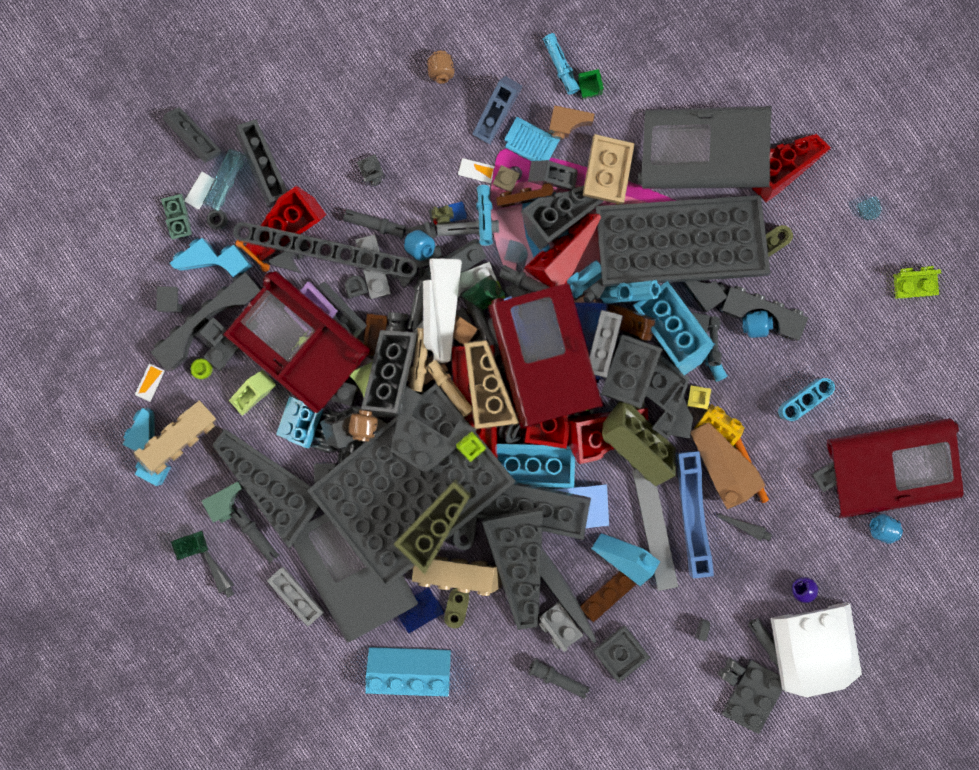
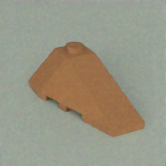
M709 422L691 430L692 438L727 509L747 501L765 487V483L756 466L749 462L738 449H735Z

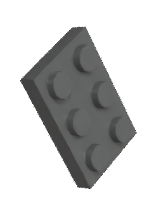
M622 335L601 395L641 409L662 348Z
M750 659L745 667L746 671L738 680L721 714L760 734L783 690L779 674Z

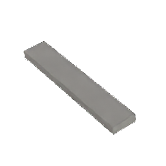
M634 469L632 473L649 553L660 561L654 572L657 590L676 588L678 583L657 486L655 487L644 478L642 473Z

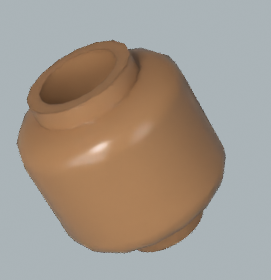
M436 51L428 58L427 68L430 79L439 84H444L454 76V60L446 51Z
M360 410L359 413L352 414L348 432L353 435L352 439L369 441V438H374L378 419L372 416L371 411Z

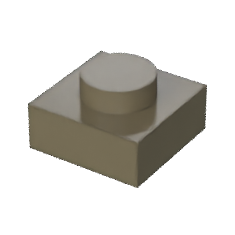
M501 165L493 185L507 192H512L520 173Z

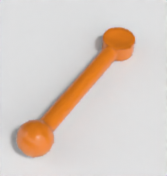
M239 240L235 242L236 247L242 248L261 266L263 272H267L270 269L269 264L263 263L243 245V242Z

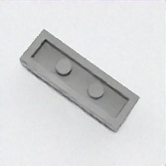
M375 234L355 240L359 248L380 252ZM366 254L362 257L363 265L371 263V255ZM363 269L371 299L391 295L386 274Z
M601 311L590 354L594 375L607 378L622 315Z
M284 566L267 580L307 627L324 613L321 607Z

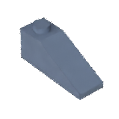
M507 76L499 80L473 132L474 136L491 144L523 87L521 84Z

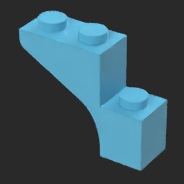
M197 238L189 244L190 248L184 252H178L174 255V260L170 262L173 268L181 271L209 266H222L232 277L239 273L244 274L253 267L235 245L226 246L221 250V255L219 256L204 238Z
M142 408L136 412L132 428H128L123 438L125 441L123 445L134 451L139 448L143 450L147 442L155 436V414L149 408ZM137 462L135 475L155 486L163 484L171 466L165 464L167 468L159 475L154 473L151 476Z

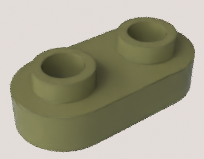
M780 225L766 234L768 257L792 241L793 232L788 226ZM779 233H782L784 235L783 240H780L778 238Z
M458 588L451 590L444 616L445 623L450 628H459L463 625L469 603V593L458 592ZM461 595L463 600L458 602L455 597ZM457 615L458 620L455 622L452 621L451 616Z

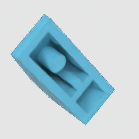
M602 533L591 548L639 586L643 585L653 576L660 563L658 559L645 549Z

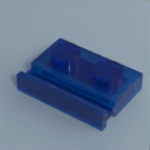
M430 587L414 595L418 602L416 606L398 615L408 634L444 613Z

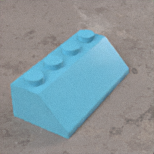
M667 281L660 286L661 293L658 299L640 300L633 306L638 313L656 319L651 331L683 375H686L703 362L714 346V343Z
M497 444V459L517 483L537 487L574 488L575 457L569 446L564 449L545 445Z
M369 647L365 694L449 697L451 650Z

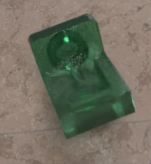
M202 531L171 541L177 560L209 550Z

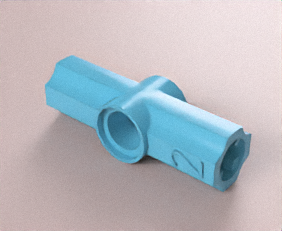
M596 260L567 280L574 299L582 295L583 291L602 278L601 265Z
M657 280L621 283L618 286L605 287L600 299L603 300L604 304L658 299L661 289Z

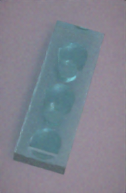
M229 149L203 204L219 211L225 202L229 189L234 184L238 171L243 166L246 157L244 154Z

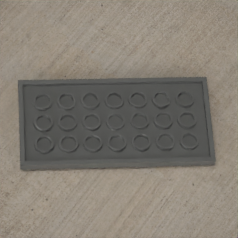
M761 195L596 206V214L601 216L597 225L602 287L657 280V283H665L667 281L684 282L770 275Z

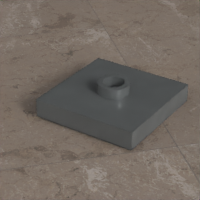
M622 625L592 650L618 684L651 658L625 625Z

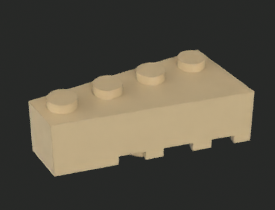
M488 342L465 343L475 429L519 424Z
M200 400L177 418V422H172L165 427L159 437L154 436L150 439L143 450L139 448L134 452V457L151 476L154 473L159 475L167 468L165 464L169 460L175 461L183 454L182 449L187 445L192 447L199 441L198 436L202 432L207 434L215 427L213 423L216 421V418Z
M435 556L425 574L416 565L413 567L412 582H418V586L430 587L432 584L438 585V589L450 590V587L458 588V592L470 593V590L478 591V595L489 596L490 593L502 588L497 565L487 566V561H473L471 564H468L466 559H451V561H448L447 557Z

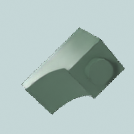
M239 481L202 500L213 523L218 520L222 523L232 518L230 514L235 511L234 500L243 489Z

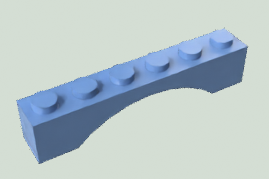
M696 450L676 452L689 575L692 578L714 576L704 516L700 452Z

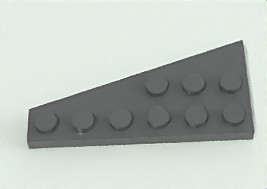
M224 429L212 446L290 549L319 509V505L307 491L311 486Z
M544 507L487 517L482 521L518 630L537 627L539 623Z

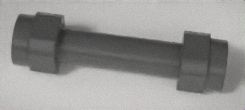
M711 316L708 324L710 339L714 343L708 354L710 366L721 365L722 353L719 352L718 347L720 319L716 316Z

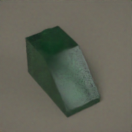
M490 274L462 295L477 307L485 310L492 304V300L503 297L505 293Z

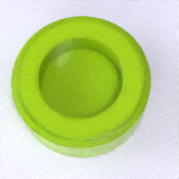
M197 359L191 364L190 370L195 378L206 379L212 373V365L206 359Z

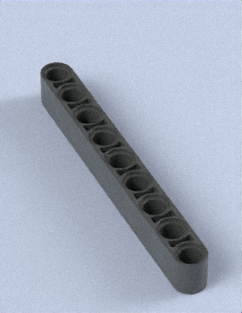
M245 222L238 223L233 229L235 238L246 244L405 279H411L417 274V266L409 258ZM243 228H248L249 235L245 238H241V230ZM268 232L270 235L269 240L265 243L261 242V235ZM289 237L290 244L282 247V238ZM309 241L311 244L310 249L303 252L301 250L302 243ZM324 246L331 247V252L327 256H322L321 254ZM350 250L352 253L351 258L347 261L342 260V252ZM366 254L371 255V263L363 265L362 257ZM385 259H391L393 262L392 267L388 270L382 268V262ZM407 263L412 264L413 271L410 274H404L402 272L403 265Z

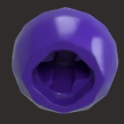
M800 577L792 584L791 591L799 602L809 603L815 600L818 595L817 584L810 577Z

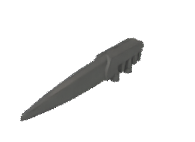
M542 548V579L575 622L595 644V635L579 603L553 561Z

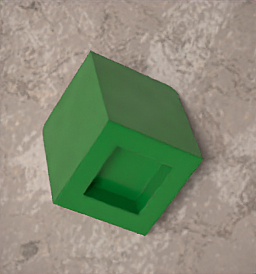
M599 69L578 75L577 80L582 100L602 95L604 86Z

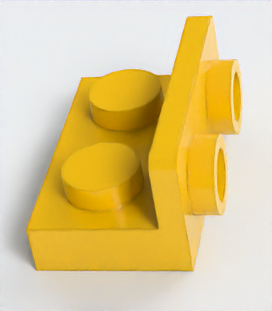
M712 404L694 427L695 429L709 422L732 446L739 440L745 429L739 420L732 419L722 408Z

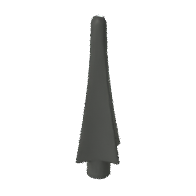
M602 279L583 291L585 294L583 297L584 302L593 303L596 298H600L605 287H602Z
M721 513L717 515L718 518L740 528L759 541L762 539L770 541L772 534L767 532L765 527L743 522Z
M203 547L202 552L209 564L218 592H224L227 598L233 596L234 592L231 587L235 584L218 566L208 550Z

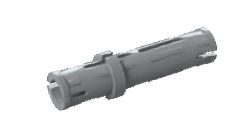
M476 219V222L437 224L438 237L477 234V236H480L479 228L470 229V227H479V219ZM499 220L491 221L492 233H499ZM453 228H466V229H458V230H449V229H453Z

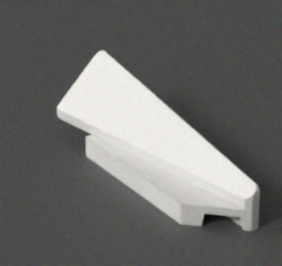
M430 259L431 280L423 281L424 345L426 349L433 351L434 360H437L438 363L449 362L451 359L462 263L458 259Z

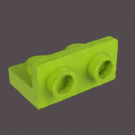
M934 266L921 267V271L914 272L913 268L900 269V273L893 275L895 299L939 295L937 274H941V269L934 270Z

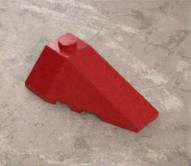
M818 134L797 139L790 144L777 145L776 148L770 149V187H754L752 189L758 195H761V198L767 203L825 155L831 147Z
M588 213L569 228L567 236L554 240L553 243L555 245L547 252H544V250L539 252L524 269L549 287L567 284V280L572 276L601 219L600 214Z

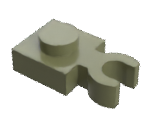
M449 205L440 208L433 207L432 218L434 221H438L439 224L448 223L450 219H454L453 209Z

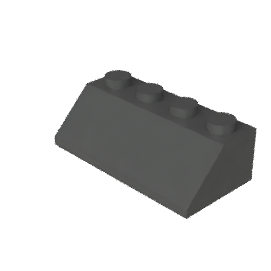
M380 330L361 410L371 411L373 416L393 418L399 414L417 333Z

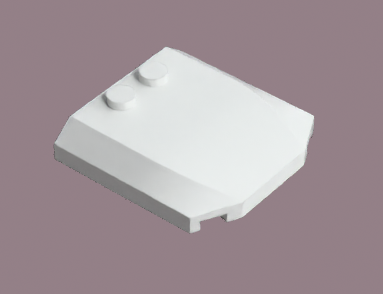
M845 602L828 606L826 609L771 618L782 690L803 697H811L845 689L862 675L850 603Z

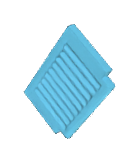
M516 117L504 141L507 142L505 148L530 161L550 160L560 139H555L551 134Z

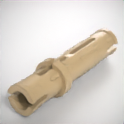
M417 328L414 363L410 370L412 372L410 389L423 392L424 376L427 374V369L425 368L428 349L424 345V329Z
M437 360L431 362L426 369L436 380L437 386L442 388L464 418L473 412L472 406L455 386L450 374L443 370Z

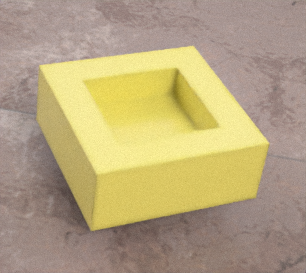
M690 386L687 406L708 410L711 389Z

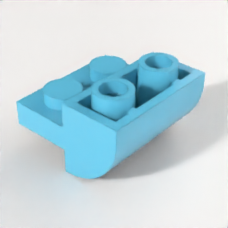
M289 396L276 435L302 447L310 448L323 409L318 413H314L302 401Z

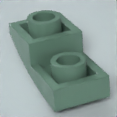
M183 194L162 198L161 201L167 217L166 223L171 239L192 235Z

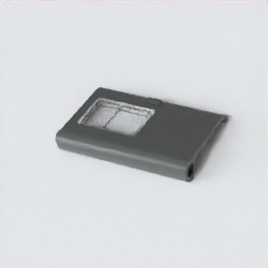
M772 106L646 110L642 173L638 174V184L642 185L643 189L770 187Z
M326 514L309 522L293 544L346 643L355 640L418 604L403 576L384 590Z

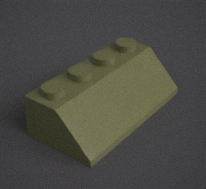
M619 401L603 422L602 437L605 442L610 443L620 456L626 458L631 466L642 473L644 478L655 487L676 476V448L653 430V425L633 406Z

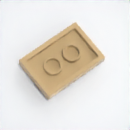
M596 134L593 136L582 196L617 204L624 203L634 143Z

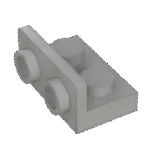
M559 601L539 615L541 620L539 622L540 627L545 633L549 631L553 637L551 639L552 643L557 649L561 648L563 652L567 651V647L584 636Z

